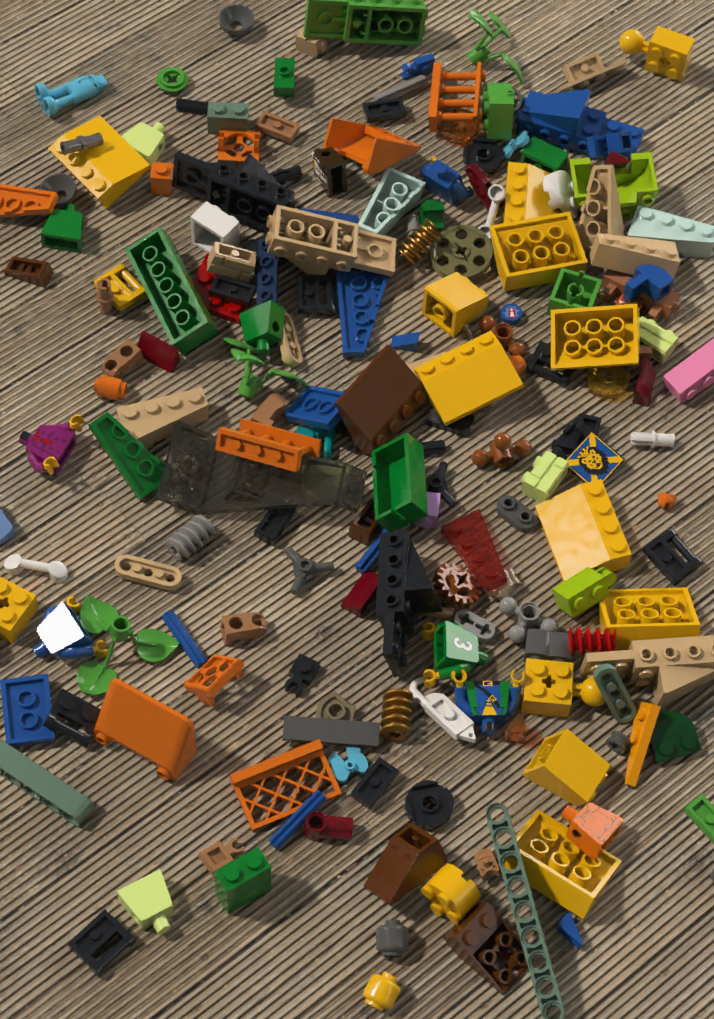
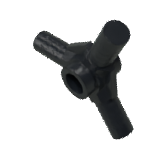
M441 461L436 474L426 480V491L441 493L440 498L453 508L457 505L458 501L447 492L448 487L444 476L448 463Z

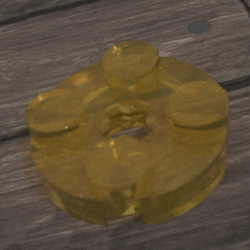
M624 366L588 368L586 384L589 393L604 399H620L629 387V371L627 372L623 368ZM610 376L613 381H605L603 378Z

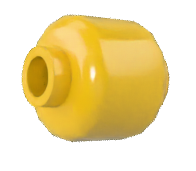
M385 971L382 975L373 974L363 991V996L366 998L365 1003L380 1012H383L384 1009H391L401 991L400 987L395 983L397 978Z

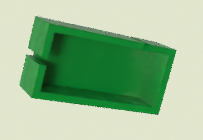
M405 433L371 451L372 467L374 468L372 473L375 521L387 531L393 532L408 526V522L414 523L428 516L423 445L409 433Z

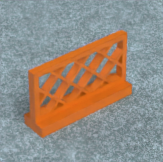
M320 739L230 774L229 783L232 790L234 789L252 832L292 816L303 805V803L295 800L299 789L313 794L318 789L320 781L324 780L331 783L334 792L327 795L324 794L326 801L342 795L323 752ZM320 758L323 765L321 774L307 769L311 761ZM294 768L303 772L299 783L285 778L288 770ZM305 773L319 778L315 789L301 785ZM272 777L280 781L276 792L263 787L266 779ZM283 782L296 787L292 799L279 794ZM246 787L257 789L258 792L254 801L244 798L241 789ZM261 791L274 796L270 808L256 803ZM276 798L290 803L287 811L281 813L272 809ZM254 807L268 812L265 820L258 823L254 822L251 815Z

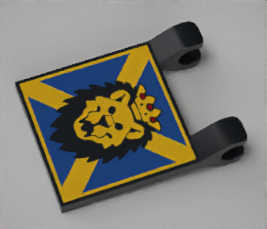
M580 420L575 424V431L585 437L569 456L558 446L554 447L551 452L557 455V457L568 461V469L582 482L587 483L602 479L604 484L625 459Z

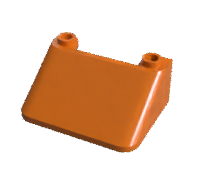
M337 118L330 119L323 149L332 147L340 156H346L363 164V172L369 175L380 173L421 149L420 145L383 128Z
M117 678L111 680L94 728L95 739L104 746H107L112 740L157 764L156 774L164 780L170 779L176 783L196 754L194 723L185 715Z

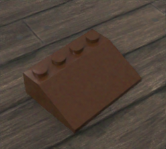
M386 345L335 404L357 451L372 455L371 451L390 442L428 399V396L418 377L390 345Z

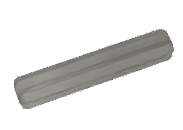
M419 75L375 94L373 99L374 101L399 98L428 84L426 76Z

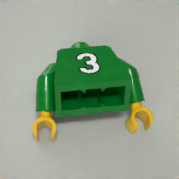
M445 620L437 626L432 622H426L423 625L422 638L426 641L434 638V669L438 670L436 673L431 669L424 671L423 679L432 678L424 681L425 687L431 688L435 686L437 679H441V681L451 679L452 671H455V677L462 676L461 669L468 674L477 664L481 666L486 664L488 654L478 649V637L467 631L459 623H451Z

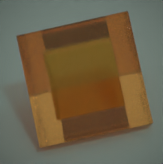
M519 715L505 729L503 738L505 743L525 744L527 730L522 715Z

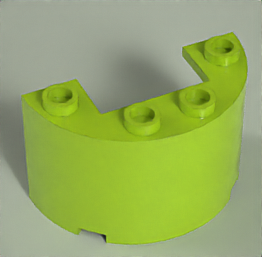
M652 152L631 154L630 167L614 169L622 220L631 219L635 215L638 205L649 207L658 195ZM590 157L569 159L575 202L580 211L582 204H585L588 193L586 189L591 175Z

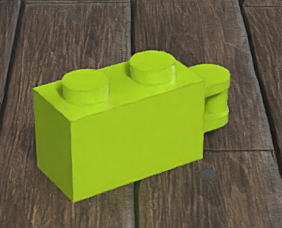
M588 566L552 588L556 605L571 617H575L609 596L608 587L616 582L617 576L606 567H601L595 571Z

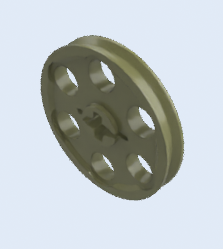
M453 225L440 231L439 237L441 241L449 243V246L446 248H440L438 246L439 241L433 240L435 247L430 246V261L435 272L442 278L455 273L458 268H464L467 272L462 276L473 281L484 275L492 263V243L482 230L474 226ZM464 232L467 234V237L465 239H458L456 235ZM482 241L485 243V246L477 248L474 246V243ZM458 250L461 251V253H465V259L464 256L458 254ZM440 259H446L449 261V263L445 266H440L437 264V262ZM476 259H483L485 261L481 266H477L473 262Z

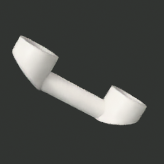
M499 184L492 185L488 190V196L492 200L486 224L478 228L489 237L490 241L489 226L494 225L499 204L506 197L505 189Z
M13 554L4 562L5 571L9 575H18L25 568L48 572L50 579L55 583H62L68 577L67 568L60 561L45 563L22 559L19 554Z

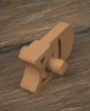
M481 849L474 854L482 881H486L492 875L501 876L491 849Z

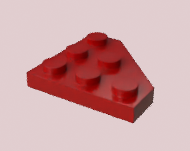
M207 253L192 280L210 315L240 325V313L249 310V307L209 296V289L216 275L207 272V259L209 253Z

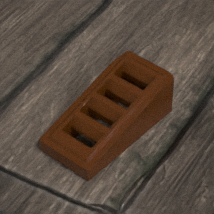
M12 256L4 270V274L36 286L46 287L53 275V269L49 262Z
M373 499L368 502L353 520L349 528L348 536L364 545L370 543L381 527L375 521V513L371 511V509L374 510Z

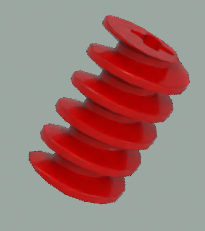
M569 626L568 649L571 656L575 655L576 650H579L581 657L584 656L586 650L589 653L595 651H616V628L611 635L609 628H605L603 634H601L600 629L596 627L592 634L590 627H586L583 634L580 627H577L575 632L572 633Z

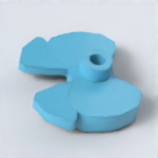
M526 130L521 131L516 140L512 139L504 146L503 152L506 159H509L518 147H524L529 142L530 137L527 135L528 132Z
M347 746L348 760L345 762L335 752L329 756L328 763L338 783L347 782L349 775L354 772L362 775L367 773L368 761L360 753V748Z

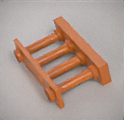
M434 62L428 115L430 132H438V124H442V121H473L474 132H478L479 123L483 121V113L480 111L482 82H486V71L482 70L481 62H477V72L455 73L442 71V62ZM476 80L475 86H445L442 84L446 83V81ZM445 94H475L474 99L443 100L441 96H445ZM474 107L473 113H442L440 111L443 108Z
M242 418L240 419L239 431L225 427L218 428L215 450L297 472L300 470L301 458L315 462L319 461L322 440Z

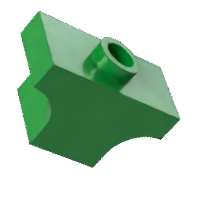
M275 57L274 96L294 97L295 58Z
M425 200L419 207L421 225L426 227L424 220L427 218L439 231L443 230L444 202Z

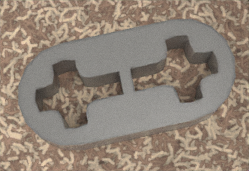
M460 610L455 614L453 623H459L467 631L475 634L478 637V643L488 644L494 639L495 627L490 621L468 610ZM460 620H468V623H464V625L460 624ZM485 629L488 630V633L484 635L480 634L481 631H484Z

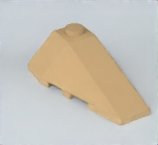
M593 165L586 189L588 193L585 204L581 206V218L579 223L576 224V230L583 250L592 249L597 233L624 236L614 165Z

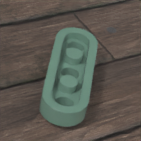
M611 664L598 666L594 670L593 678L615 720L619 723L630 722L635 718L637 709L617 670Z

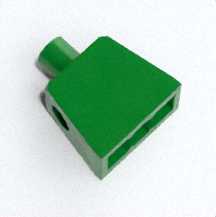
M66 204L64 210H53L41 231L42 247L82 252L83 214L77 212L78 208L76 205Z
M269 300L240 313L244 340L247 344L257 348L259 355L270 354V345L282 339L285 307Z

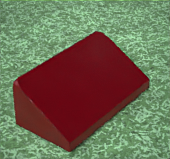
M611 151L603 165H614V169L625 168L630 159Z
M145 331L141 332L137 347L141 349L143 359L171 373L180 363L179 349Z
M647 357L642 358L633 397V404L649 406L656 376V371Z
M372 572L363 573L340 607L361 617L377 594L378 574Z

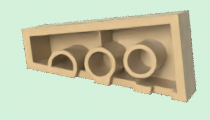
M597 233L590 252L591 265L634 275L635 268L638 266L655 265L664 269L674 278L680 264L676 242Z
M202 387L116 408L118 421L129 431V434L145 445L146 449L153 447L154 443L162 439L168 440L172 438L173 434L181 430L186 431L209 420L208 403Z

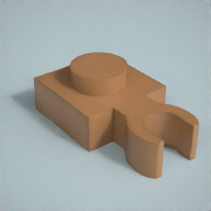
M237 837L232 838L226 846L221 841H218L200 851L198 857L212 876L214 871L234 861L232 857L242 854L244 846L240 849H235L232 846L237 843Z

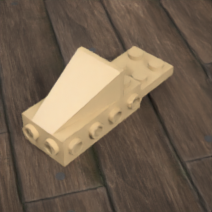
M277 205L273 215L268 216L267 227L270 229L265 239V244L268 245L267 253L278 257H285L308 275H325L328 268L350 272L351 268H356L391 277L395 272L396 238L358 230L359 224L281 205Z
M714 635L631 641L628 650L586 653L580 667L581 679L592 677L594 670L598 666L611 664L617 670L620 678L627 675L628 684L645 686L652 683L655 705L663 708L714 679Z

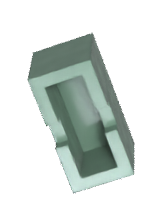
M209 102L207 114L208 133L219 134L220 129L249 130V103Z

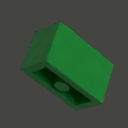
M533 136L521 152L520 163H528L553 173L566 168L569 153Z

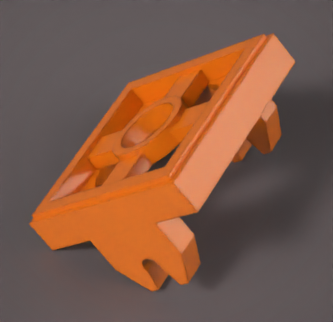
M220 129L218 137V162L235 161V165L241 166L247 156L242 157L246 153H251L250 155L254 156L259 162L261 131ZM237 138V142L233 145H224L228 139ZM243 138L250 139L254 146H247L243 143ZM242 146L245 150L243 152H236L234 148ZM226 152H232V154L235 155V157L227 154Z
M214 654L183 686L188 692L195 693L205 706L213 707L216 704L213 696L232 678L237 677L241 679L244 676L242 668L245 665L241 659ZM214 680L209 686H205L209 681Z

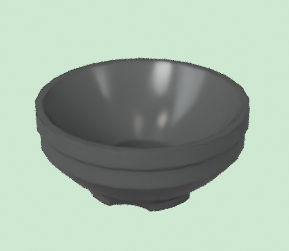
M230 5L221 10L219 24L224 32L233 36H241L252 29L254 14L246 6ZM236 24L242 26L239 30H234L231 27Z
M63 173L50 175L39 187V190L67 194L64 200L57 201L55 209L70 204L77 194L75 181L71 176Z

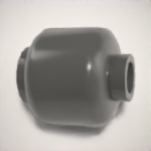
M385 920V925L377 927L376 949L382 953V957H402V953L408 951L409 930L406 926L400 925V920Z

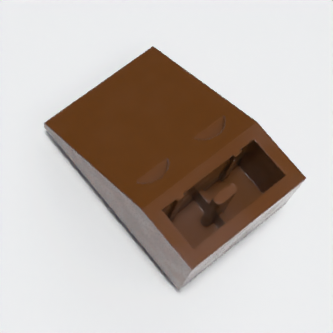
M410 823L391 838L363 886L382 901L392 906L448 863V859L437 838L415 824Z
M488 902L477 903L443 937L457 956L500 994H504L528 968L520 939Z

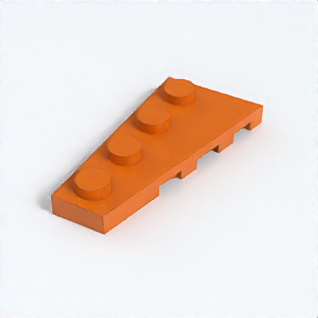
M0 184V217L52 214L59 196L57 192Z

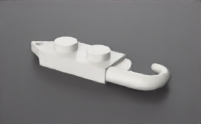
M419 677L411 682L409 691L413 693V698L455 740L462 739L476 743L473 729L474 722L443 693H431L424 696L417 689L420 684L429 678L423 679V677Z

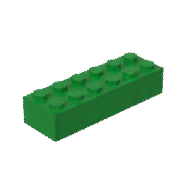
M160 226L125 249L172 346L179 349L182 355H185L219 332L174 242Z

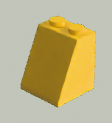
M455 272L424 288L422 314L454 338L461 332L465 324L469 325L487 309L489 295L483 289L471 283L467 277Z
M565 729L543 740L522 775L574 806L590 803L596 796L595 790L607 778L608 774L606 772L611 764L569 729Z

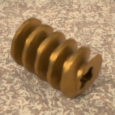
M427 218L424 220L426 227L420 224L418 226L420 232L413 230L414 238L407 236L408 244L401 242L402 250L397 248L413 265L417 264L415 257L423 259L421 251L429 253L427 245L434 248L433 240L441 241L439 237L441 232Z
M391 688L385 691L382 704L383 711L381 713L382 720L380 723V736L383 739L400 742L405 740V734L410 733L408 725L411 723L409 716H411L412 711L409 708L413 705L411 701L413 693L409 690Z

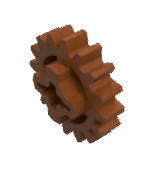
M453 562L450 566L447 563L442 567L440 566L432 578L436 582L433 587L439 590L437 596H443L444 603L450 602L452 608L457 605L459 610H462L463 607L469 609L477 602L481 594L478 588L481 585L475 583L477 577H471L469 569L465 571L463 570V565L456 567Z

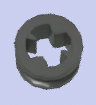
M613 731L611 737L607 738L606 744L612 751L623 754L626 751L625 747L630 745V740L623 733Z

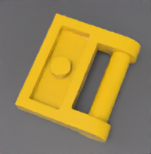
M124 264L117 265L94 280V287L97 290L98 280L100 282L102 278L110 280L111 291L114 294L112 305L119 312L127 309L140 299L144 300L148 297L143 286L128 272V268ZM118 277H122L135 291L132 292Z

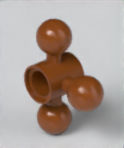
M489 315L480 319V329L486 333L492 331L501 343L504 351L509 349L510 356L520 355L522 358L525 356L526 347L521 342L512 341L513 328L509 324L500 323L496 325V320Z
M501 432L490 443L489 448L491 452L477 449L473 452L471 459L473 464L478 467L485 466L489 460L493 459L496 467L505 468L513 464L514 454H517L519 457L529 456L532 452V445L527 440H520L514 447H510L511 437L507 433Z

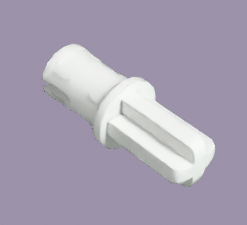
M651 431V433L632 432L630 444L650 446V448L655 446L674 447L675 435L673 433H655V431Z

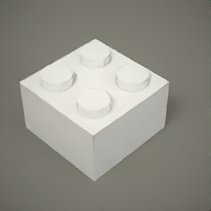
M207 201L190 216L191 243L206 253H210L215 241L240 248V223L234 216H229L221 211L218 206L212 205Z

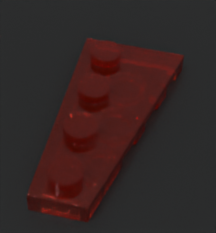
M480 509L441 526L442 535L487 592L507 583V576Z

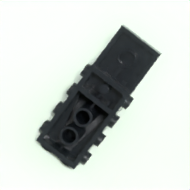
M180 151L174 156L172 187L218 206L221 211L229 216H234L239 221L268 232L270 229L267 227L268 216L273 215L277 205L295 208V191L282 187L256 158L250 154L239 168L220 161L214 166Z
M401 530L380 533L376 615L384 629L383 656L393 676L398 677L403 676L404 667H407V655L404 653L405 646H408V635L414 634L415 625H418V614L442 612V605L408 532Z

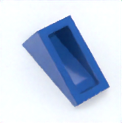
M420 332L392 336L391 347L398 350L417 352Z
M569 911L557 924L556 930L580 950L583 941Z

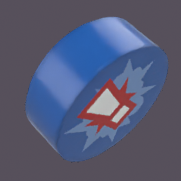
M510 303L501 308L500 318L502 322L509 325H515L520 322L522 310L518 305Z

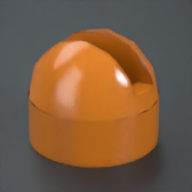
M659 492L658 504L662 509L667 504L666 509L669 510L675 505L677 496Z

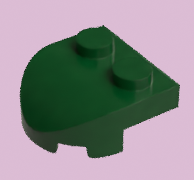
M663 711L658 714L649 743L655 764L702 750L695 726L686 715L676 711Z

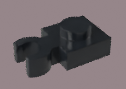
M299 654L289 670V677L292 678L286 681L285 691L288 692L290 687L295 686L297 687L295 696L299 697L303 691V683L310 686L320 669L321 663Z

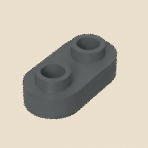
M509 495L498 499L496 512L503 520L519 532L527 533L534 529L536 515L529 508Z

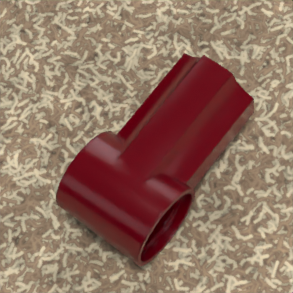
M313 811L306 817L303 829L304 835L312 841H318L322 838L352 840L353 818L326 816L322 812ZM317 823L321 828L313 829L310 824Z

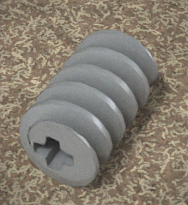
M201 514L195 515L191 518V521L185 523V526L180 527L178 532L173 533L172 538L166 539L165 545L171 555L181 561V556L186 559L190 558L188 550L195 553L197 551L195 545L201 548L203 546L202 540L208 542L210 540L208 534L214 537L216 531L206 517Z

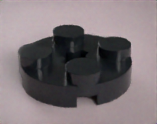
M476 138L473 140V143L469 145L467 143L463 149V163L466 165V168L476 163L485 174L493 175L498 172L503 163V149L501 146L499 148L492 139ZM481 154H485L486 158H481Z
M432 780L418 782L411 788L405 798V812L413 824L421 829H436L450 821L454 800L449 789L443 788L441 785H438V782ZM426 800L436 804L433 809L424 808Z

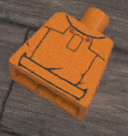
M587 803L580 812L567 805L561 814V817L570 823L566 833L567 838L594 861L616 839L625 820L593 803Z

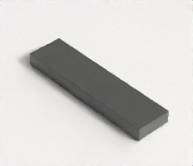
M284 715L282 741L310 743L320 739L322 744L378 748L380 723Z

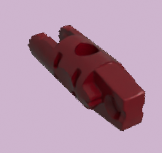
M474 163L464 170L471 186L489 213L492 200L488 196V190L493 184L485 172ZM504 202L499 204L500 208L504 205Z

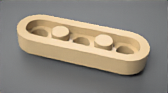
M285 312L282 339L278 341L283 362L287 366L296 367L303 361V356L294 322L291 316Z
M127 554L119 556L115 561L116 574L126 580L168 591L176 590L182 583L181 571L174 566ZM126 567L130 568V570L125 571L123 569ZM147 573H151V574H152V575L149 576V577H148V576H145V574H147ZM168 579L174 580L173 582H167Z

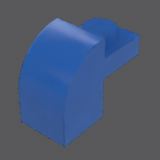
M631 131L587 137V149L590 158L608 157L611 151L619 154L634 152Z
M638 266L635 268L633 278H630L625 284L623 298L630 301L644 292L654 302H658L671 293L674 278L658 266Z

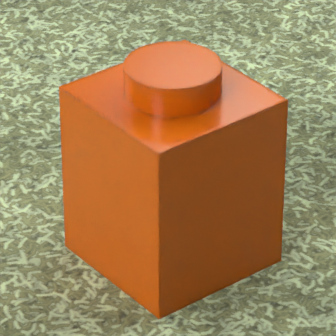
M152 162L150 175L151 194L172 195L173 163Z

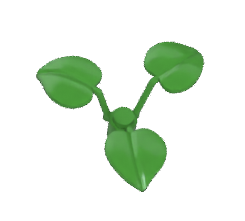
M473 9L469 13L468 18L476 21L486 31V34L474 49L467 54L469 60L477 67V62L482 63L485 60L488 63L492 59L501 57L515 71L521 86L523 84V74L519 66L508 54L501 52L489 56L491 52L487 46L501 32L508 39L511 37L508 28L497 15L489 11L488 14L492 22L498 27V31L493 34L484 17L476 9ZM490 36L491 38L484 44V41Z
M223 337V345L233 344L245 350V352L234 348L230 350L236 362L246 361L244 376L237 393L254 399L257 389H262L264 383L272 375L295 379L305 389L308 386L305 381L295 374L274 368L259 382V377L251 374L254 362L265 365V362L251 355V351L257 353V349L245 342Z
M87 595L80 611L82 625L92 635H98L103 631L106 633L110 632L112 640L103 665L98 661H87L79 667L77 682L80 690L85 695L98 696L107 692L111 680L117 678L116 672L113 669L107 668L115 643L125 641L128 636H130L133 644L138 646V656L150 663H158L165 660L178 648L179 642L162 631L150 628L140 630L136 640L134 630L130 629L128 618L119 616L117 610L112 605Z

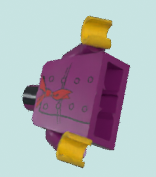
M79 414L74 415L69 422L64 424L39 425L34 434L26 431L21 433L19 443L26 445L28 462L36 473L48 472L50 475L57 477L77 445L74 431L81 432L83 430L81 424L86 422Z

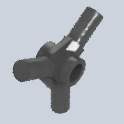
M291 546L284 550L287 557L294 563L293 570L296 579L290 590L294 595H298L304 581H308L316 576L317 572L334 570L333 561L316 563L313 560L300 557Z

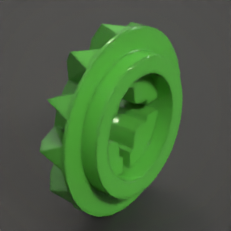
M175 67L165 68L158 73L156 83L161 91L165 90L167 94L170 92L177 94L179 90L184 91V88L188 86V76L182 69Z

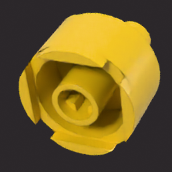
M447 863L421 888V892L432 903L430 908L437 916L441 917L444 915L452 923L458 924L478 903L481 894L471 879L466 881L461 876L464 873L462 870Z

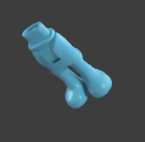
M92 74L90 77L80 76L54 89H47L43 83L34 85L38 102L44 108L47 116L55 115L57 111L72 103H75L77 106L81 101L94 97L101 93V89L108 87V83L102 74L98 76Z

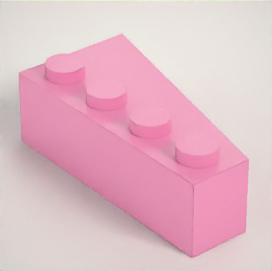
M714 338L663 376L664 386L680 403L693 398L695 394L714 383Z

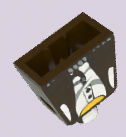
M332 147L315 149L312 153L314 174L327 196L330 198L346 192V161Z

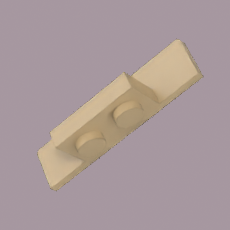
M598 52L585 56L562 67L568 83L560 86L553 93L574 91L573 88L576 87L582 89L590 85V81L593 80L599 82L605 79L609 73L615 75L623 71L622 67L628 62L624 59L604 67Z

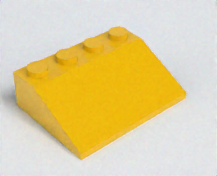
M101 116L63 134L48 148L55 158L106 209L152 167ZM99 132L103 137L102 146L88 148L85 152L77 151L63 155L60 149L61 142L76 139L80 135L88 136Z
M508 162L503 223L563 213L560 208L552 210L548 204L551 198L549 192H544L543 180L546 175L550 174L549 172L528 163Z
M570 212L489 226L497 271L504 291L556 282L561 268L575 272L580 270L586 272L588 261Z
M637 304L551 310V370L639 365L640 314Z
M492 331L414 368L415 375L421 381L428 400L445 426L524 387L501 343Z
M602 479L579 484L535 506L563 582L588 566L595 571L601 567H606L611 572L629 567L632 553Z
M687 587L608 589L609 596L597 602L601 634H603L605 628H609L612 635L616 628V651L628 650L631 641L699 636L700 623Z
M538 809L516 835L530 887L563 906L574 915L584 919L611 880L622 860L606 850L596 861L592 860L567 838L568 827ZM514 857L508 858L505 862V868L508 870H513L518 866V860Z

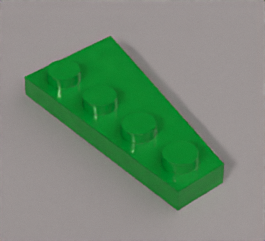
M109 412L88 424V427L138 500L176 475L171 469L166 468L157 456H153L145 448V445L129 434V431Z

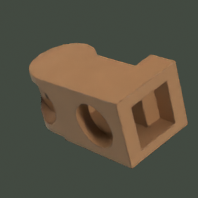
M127 338L104 360L101 370L107 376L121 379L134 365L139 366L144 361L142 351Z
M279 393L270 394L252 415L251 421L274 427L276 420L283 417L282 414L285 412L284 396Z
M246 612L222 616L220 630L224 646L234 644L236 640L260 638L267 633L265 620L261 612Z

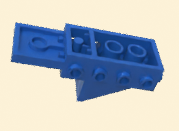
M588 89L553 94H543L530 90L528 96L523 97L520 107L522 110L521 112L517 111L514 123H517L516 135L526 130L530 139L534 136L553 146L589 156L587 137L631 131L634 152L621 154L630 159L628 163L631 161V154L637 152L645 129L606 118L607 112L588 107L591 92Z

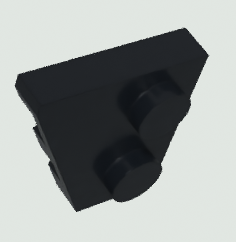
M580 413L574 419V422L563 430V434L557 440L554 439L552 441L551 449L558 446L564 452L571 453L585 438L575 431V424L580 420L583 421L598 436L602 418Z

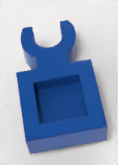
M430 53L415 58L412 64L405 63L401 65L404 72H401L400 75L404 80H407L413 75L417 77L433 73L434 56Z

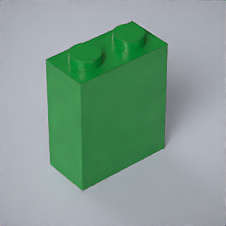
M259 847L214 871L216 896L228 914L271 890V866Z

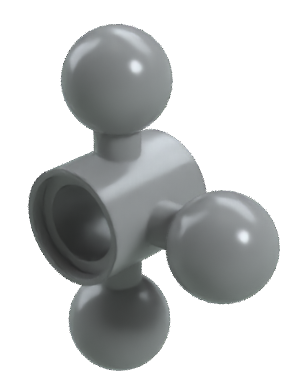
M504 597L499 603V609L503 614L518 615V625L512 626L508 632L509 639L514 643L523 642L526 639L527 629H535L537 626L549 632L558 631V623L554 619L546 618L543 620L539 618L540 608L533 602H525L518 607L514 598ZM524 615H530L533 618H527Z

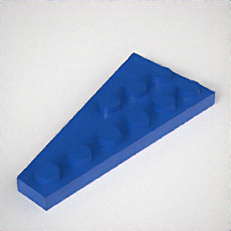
M351 268L350 272L336 269L343 358L365 357L389 276Z

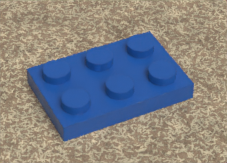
M308 385L282 415L288 422L332 430L342 419L335 402L344 392Z
M48 674L0 680L6 743L14 748L56 742L54 729L51 727L48 729L43 726L52 707Z

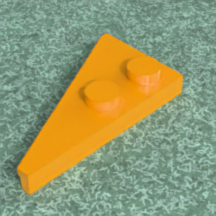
M636 701L635 704L637 714L633 719L625 784L636 787L661 708L660 706Z

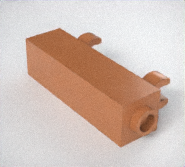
M607 269L601 283V289L604 290L601 300L609 303L614 295L620 297L625 291L626 282L633 278L634 275ZM671 290V293L658 302H654L644 292L639 295L646 305V311L649 312L648 319H652L657 322L659 317L668 321L672 314H677L681 303L678 302L680 293Z

